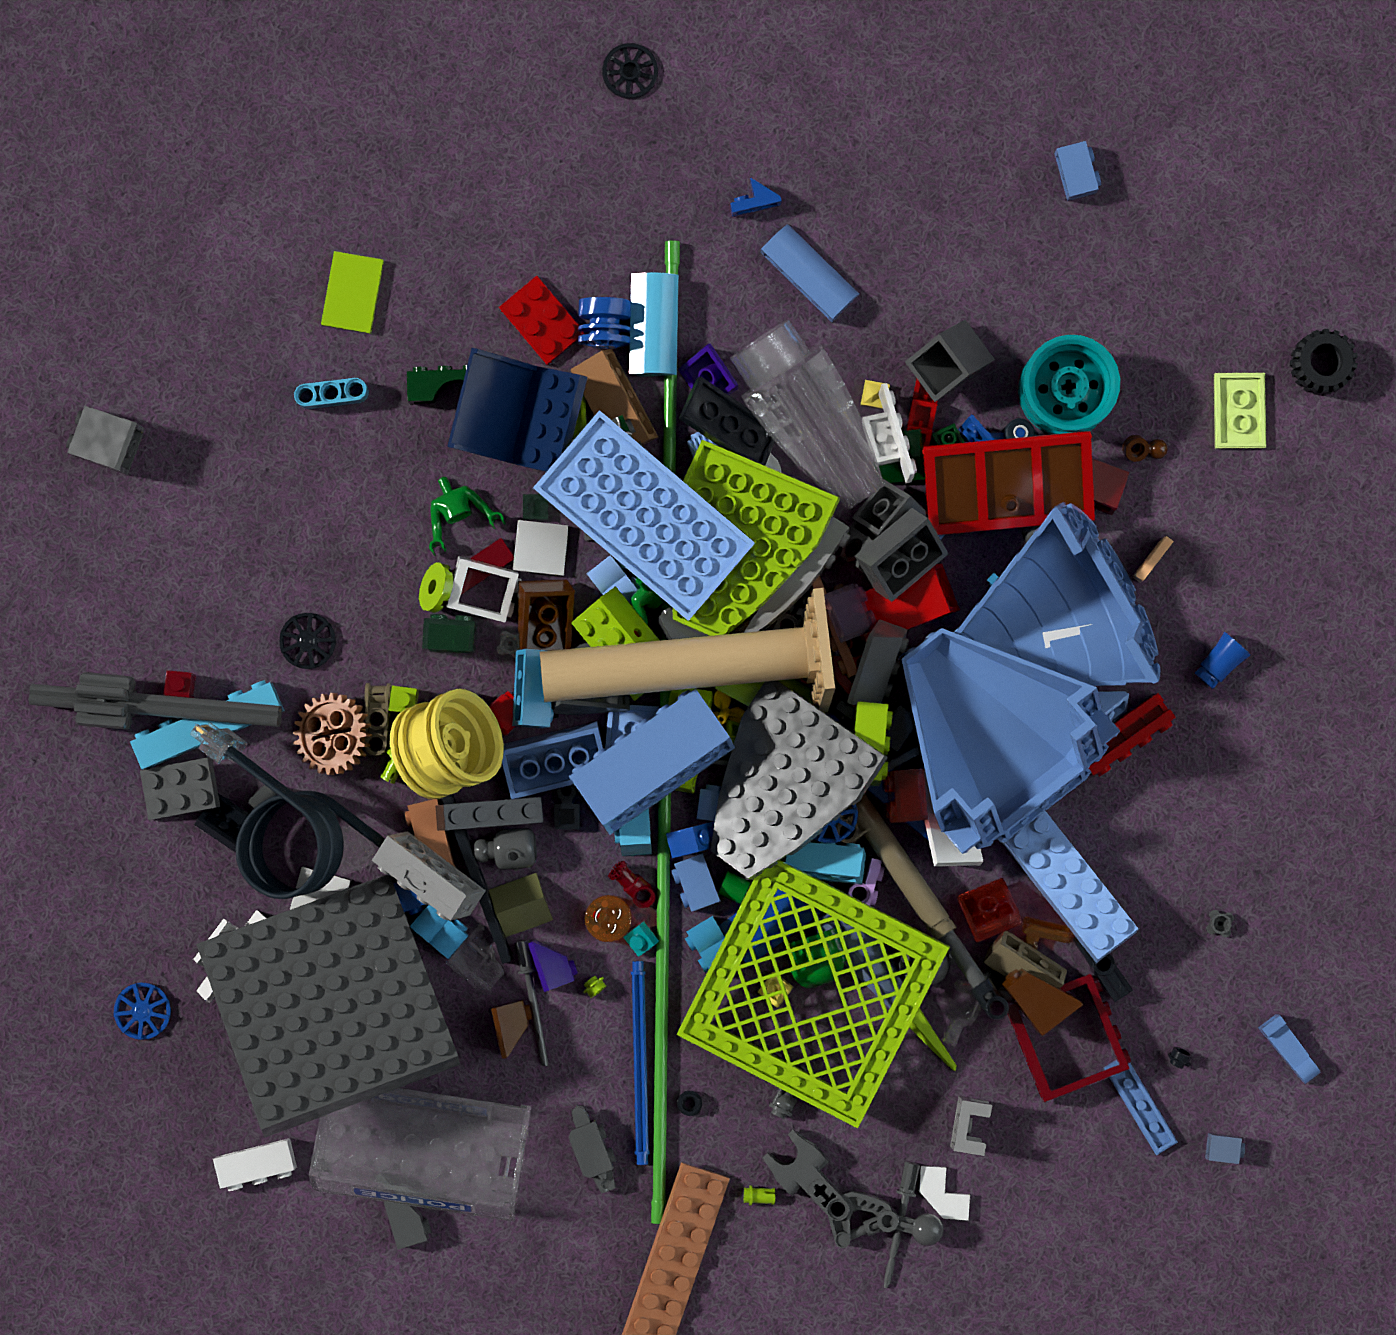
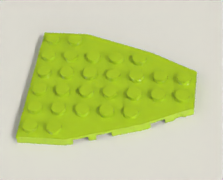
M702 440L683 482L755 543L689 621L673 608L674 621L705 635L715 636L729 634L760 609L819 546L840 498Z

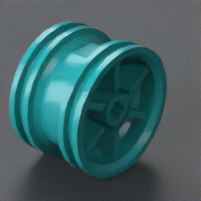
M1082 335L1055 337L1039 347L1023 368L1018 385L1020 405L1028 420L1046 434L1090 431L1115 406L1120 392V374L1113 356L1103 345L1094 339ZM1081 360L1084 363L1083 368L1075 367V361ZM1057 362L1059 365L1058 370H1051L1049 364ZM1091 380H1095L1098 383L1097 389L1094 390L1089 387ZM1066 382L1069 383V386H1073L1069 394H1066V390L1062 391L1061 388ZM1042 384L1048 386V392L1045 394L1040 393L1038 387ZM1080 403L1087 405L1086 412L1079 411L1078 406ZM1055 405L1062 406L1063 411L1061 414L1057 415L1053 412Z

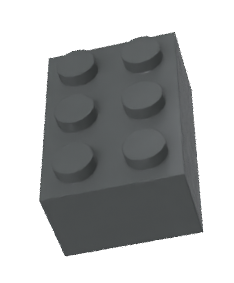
M911 508L857 553L855 557L875 591L892 602L945 558L948 552L930 520Z

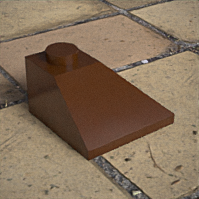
M524 1000L497 1005L491 1009L502 1059L510 1055L528 1027V1020L532 1019L530 1004L525 1005Z

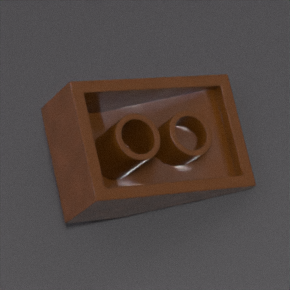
M567 579L518 581L517 617L519 650L553 651L571 649V622L573 621L575 590Z

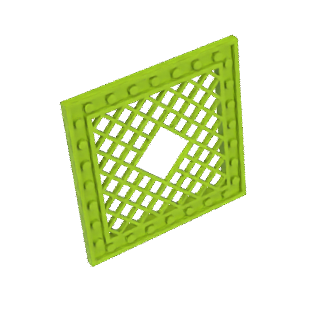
M779 860L777 865L765 869L762 874L754 878L676 1035L858 1128L950 946ZM778 889L785 892V894L775 896ZM788 897L792 910L779 914L775 901ZM793 897L809 905L796 909ZM770 904H772L775 916L763 919ZM811 908L815 922L802 926L798 912ZM815 908L825 912L831 917L819 920ZM794 914L798 927L785 931L781 918ZM777 919L781 933L768 937L764 923ZM834 920L838 933L825 937L821 924ZM838 920L854 928L842 932ZM760 926L764 938L752 942ZM817 926L821 939L808 943L804 929ZM800 931L804 944L791 948L787 935ZM861 931L877 940L865 943ZM857 932L861 945L848 949L844 935ZM783 937L787 950L774 954L770 940ZM839 937L844 951L830 954L826 941ZM766 942L770 955L757 959L753 946ZM823 943L827 956L813 960L809 947ZM884 943L900 952L887 955ZM880 944L884 957L871 961L866 947ZM749 948L753 961L741 964ZM805 948L809 962L796 965L792 952ZM862 949L866 962L853 966L849 953ZM788 954L792 967L779 971L775 958ZM845 955L849 968L836 972L832 958ZM902 955L906 969L893 972L889 959ZM907 955L915 958L911 966ZM771 959L775 973L762 976L758 963ZM828 960L844 1007L796 1022L781 975ZM885 961L889 974L876 978L872 965ZM754 965L758 978L745 982L741 968ZM868 966L872 980L859 983L855 970ZM738 971L741 983L729 987ZM851 972L855 985L842 989L838 975ZM907 973L899 989L895 976ZM777 976L781 990L768 993L764 980ZM891 978L895 991L882 995L878 982ZM760 982L764 995L751 999L747 986ZM874 983L878 997L865 1000L861 987ZM743 987L747 1000L734 1004L730 991ZM857 989L861 1002L848 1006L844 993ZM783 993L787 1007L774 1010L770 997ZM726 994L730 1006L718 1009ZM896 995L889 1011H887L884 999ZM766 999L770 1012L757 1016L753 1003ZM880 1001L884 1014L871 1018L867 1004ZM749 1004L753 1017L740 1021L736 1008ZM863 1006L867 1019L853 1023L849 1010ZM732 1010L736 1023L723 1027L719 1013ZM789 1011L793 1024L779 1027L775 1014ZM846 1012L849 1025L836 1028L832 1015ZM714 1016L716 1018L718 1026L712 1023ZM771 1016L775 1029L763 1033L759 1020ZM828 1017L832 1030L819 1034L815 1021ZM885 1018L876 1035L872 1022ZM754 1021L758 1035L745 1038L741 1025ZM811 1022L815 1036L802 1039L798 1026ZM868 1023L872 1036L859 1040L855 1027ZM738 1027L741 1037L727 1030ZM794 1028L798 1041L785 1045L781 1031ZM851 1029L855 1042L842 1046L838 1032ZM777 1033L781 1046L768 1050L764 1037ZM834 1034L838 1047L825 1051L821 1038ZM760 1038L763 1049L750 1043V1041ZM817 1039L821 1053L808 1056L804 1043ZM873 1041L865 1057L861 1044ZM800 1045L804 1058L791 1062L787 1049ZM857 1046L861 1059L848 1063L844 1049ZM783 1050L786 1061L772 1053ZM840 1051L844 1064L831 1068L827 1055ZM823 1057L827 1070L814 1073L809 1060ZM806 1062L809 1073L795 1065ZM862 1063L853 1079L850 1067ZM845 1068L849 1082L836 1085L832 1072ZM829 1074L832 1084L818 1077ZM850 1086L848 1092L841 1090V1088Z

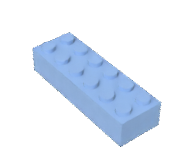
M1046 811L1008 841L1003 842L1006 849L1096 963L1137 933L1138 927Z

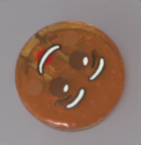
M600 896L591 902L586 910L585 924L587 930L599 941H617L624 937L631 927V910L628 904L617 896Z

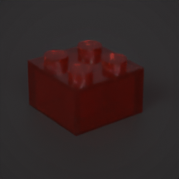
M924 769L887 772L886 780H883L884 793L888 792L889 803H885L886 818H890V823L928 820Z

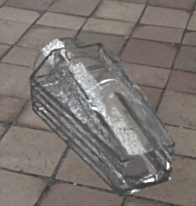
M787 319L746 345L730 358L750 388L741 395L745 404L787 456L825 492L839 497V503L851 509L854 505L878 491L879 487L882 488L884 486L877 459L861 417L842 378L822 345L808 348L791 321Z

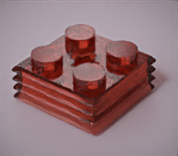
M999 878L957 896L961 910L976 942L990 938L1023 923L1004 878Z

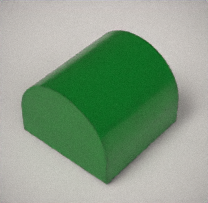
M728 871L718 894L741 904L751 881H746L745 878Z

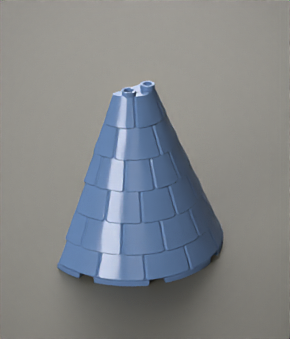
M1062 502L1051 510L1022 550L1015 555L1002 575L995 580L982 600L975 605L962 625L954 631V633L1092 686L1126 685V683L1154 684L1160 679V665L1158 663L1154 664L1153 661L1155 656L1158 655L1154 634L1144 607L1140 604L1136 605L1134 602L1136 601L1134 594L1136 589L1127 571L1107 539H1098L1099 534L1094 522L1082 510L1071 503L1066 505L1065 502ZM1088 625L1080 627L1079 635L1050 641V647L1045 648L1043 632Z

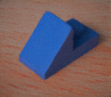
M750 178L753 198H749V195L737 197L734 199L735 202L730 203L732 217L780 206L782 201L781 196Z

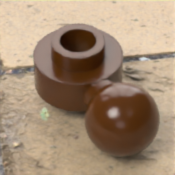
M1140 435L1129 436L1122 445L1123 454L1133 462L1143 460L1148 454L1154 459H1161L1168 451L1167 444L1163 440L1155 439L1148 444ZM1134 444H1137L1135 449H1131Z

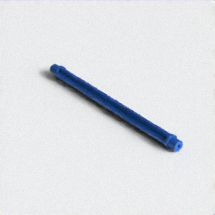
M632 961L631 971L635 1155H637V1165H647L648 1154H650L648 1148L644 976L646 971H644V961Z

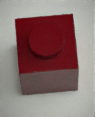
M166 670L164 695L194 698L196 675L190 672Z

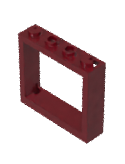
M1091 974L1063 984L1059 989L1067 992L1086 984L1119 1065L1051 1091L1020 1016L1019 1010L1021 1009L1016 1003L1009 1006L1007 1015L1043 1103L1130 1069L1128 1064L1131 1063L1128 1051L1126 1048L1121 1049L1118 1041L1122 1039L1117 1025L1112 1026L1108 1017L1112 1015L1107 1001L1102 1002L1099 992H1102L1100 982L1097 977L1093 978Z

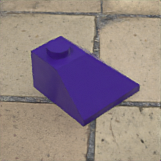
M536 940L528 943L544 992L575 981L574 975L578 974L574 960L569 961L567 955Z

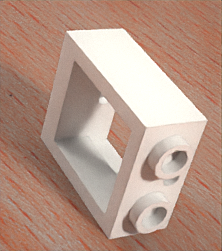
M458 556L453 575V588L450 598L446 601V607L506 622V618L511 617L515 603L511 602L513 593H518V581H521L518 578L519 574L517 571ZM468 567L509 578L500 613L459 602Z

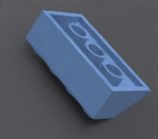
M598 722L505 743L502 765L511 799L573 785L574 783L569 777L573 774L572 770L581 763H589L594 759V754L604 748Z

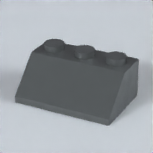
M881 619L878 620L868 636L847 700L848 704L857 705V702L881 704L885 697L890 698L894 684L890 683L892 676H897L902 663L898 661L900 653H905L909 639L905 638L908 629Z

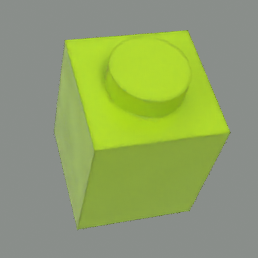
M392 686L389 711L400 713L404 709L418 704L419 689Z

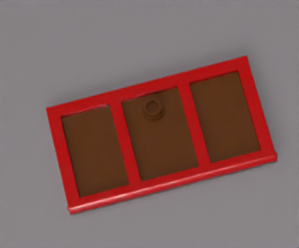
M1084 431L924 446L922 453L924 456L927 518L938 535L1039 526L1055 506L1065 502L1066 505L1070 503L1075 505L1091 520H1095L1091 432Z

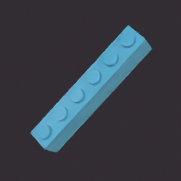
M265 680L251 685L252 690L246 693L239 690L229 694V700H227L282 706L273 683L269 682L266 684ZM183 718L173 723L171 719L159 724V729L150 733L149 729L135 734L136 739L130 741L141 769L145 770L209 743L202 737V733L197 730L198 726L208 725L222 738L248 727L250 724Z

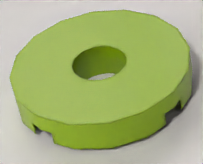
M436 562L426 571L419 589V602L423 610L437 613L444 607L441 606L443 601H448L450 598L454 578L452 572H449V565Z

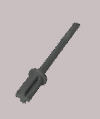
M530 940L517 941L515 944L520 966L518 974H525L542 1066H548L532 972L537 971V969L535 968L528 945Z
M905 1161L900 1189L896 1191L902 1195L898 1215L905 1216L909 1197H916L914 1191L920 1165L914 1162ZM894 1230L890 1259L887 1263L884 1277V1288H888L892 1280L895 1256L898 1252L902 1231Z

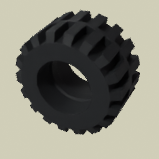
M1329 329L1316 330L1297 343L1296 348L1291 353L1293 357L1290 360V366L1293 367L1291 374L1292 377L1296 376L1297 380L1295 382L1298 386L1302 384L1304 386L1303 390L1306 392L1313 391L1315 395L1320 393L1327 395L1341 389L1353 378V372L1357 369L1358 363H1355V359L1358 356L1357 352H1353L1354 344L1347 342L1349 338L1346 335L1340 336V332L1336 330L1330 332ZM1315 349H1327L1335 356L1337 368L1332 375L1323 376L1313 369L1310 359Z

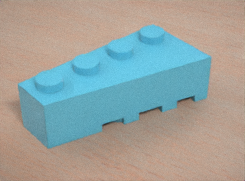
M649 808L614 832L615 844H620L622 856L652 854Z

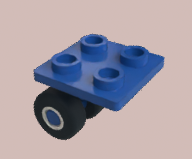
M971 415L958 429L965 443L1035 436L1033 425L1022 418L1009 422L1001 433H989L974 415Z

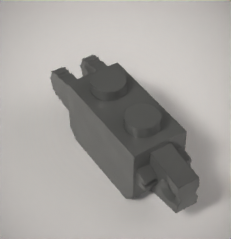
M576 1105L571 1113L575 1127L570 1132L569 1140L582 1174L585 1177L593 1178L601 1193L613 1190L616 1186L612 1169L614 1168L613 1162H616V1157L612 1147L607 1148L604 1139L607 1138L605 1128L602 1123L597 1124L596 1119L590 1120L589 1114L586 1112L587 1109L583 1105Z

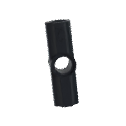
M1076 937L1072 939L1089 964L1091 972L1097 976L1114 1003L1133 991L1110 954L1104 957L1108 961L1109 968L1107 971L1102 972L1097 968L1096 962Z

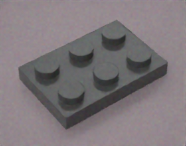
M212 757L140 770L148 820L220 807Z

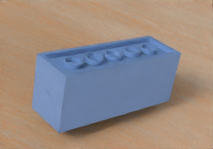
M696 688L692 691L686 690L678 696V701L671 706L667 704L661 707L656 712L657 715L651 720L645 719L636 725L635 731L629 735H621L614 741L615 744L607 750L606 748L599 750L594 754V759L589 763H581L572 770L573 774L569 776L609 835L735 748L730 736Z

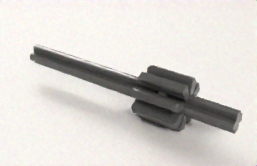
M83 672L79 677L80 684H77L76 688L31 684L29 689V705L72 708L74 712H77L75 718L77 724L82 726L128 730L132 725V717H135V714L280 727L282 706L137 693V690H135L136 681L134 677Z

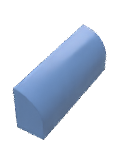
M789 224L778 231L761 248V254L831 322L859 295Z

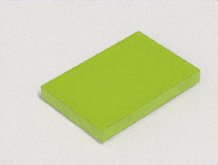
M334 251L321 326L371 334L384 264L383 259Z

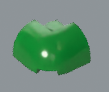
M836 927L823 931L825 937L838 933ZM819 933L806 937L808 943L821 939ZM839 937L826 941L830 954L844 951ZM800 939L789 944L791 948H794L804 943ZM823 943L809 947L813 960L827 956ZM805 948L792 952L796 965L809 962ZM845 955L832 958L836 972L843 970L844 962L847 961ZM828 960L791 971L794 979L807 989L835 981Z

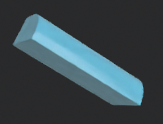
M656 272L631 274L629 374L641 377L677 375L679 275Z

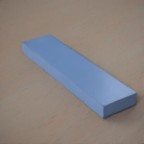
M1115 1060L1103 1068L1106 1070L1119 1064ZM1129 1063L1130 1069L1109 1078L1155 1155H1158L1178 1143L1131 1063Z

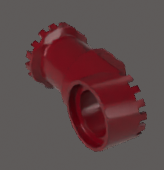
M624 860L619 861L618 864L616 863V868L612 867L613 869H611L608 877L611 880H616L623 886V891L633 899L636 906L639 908L651 906L655 901L653 887L639 874H634L627 867V863ZM641 890H647L650 892V896L642 901L637 899V893Z

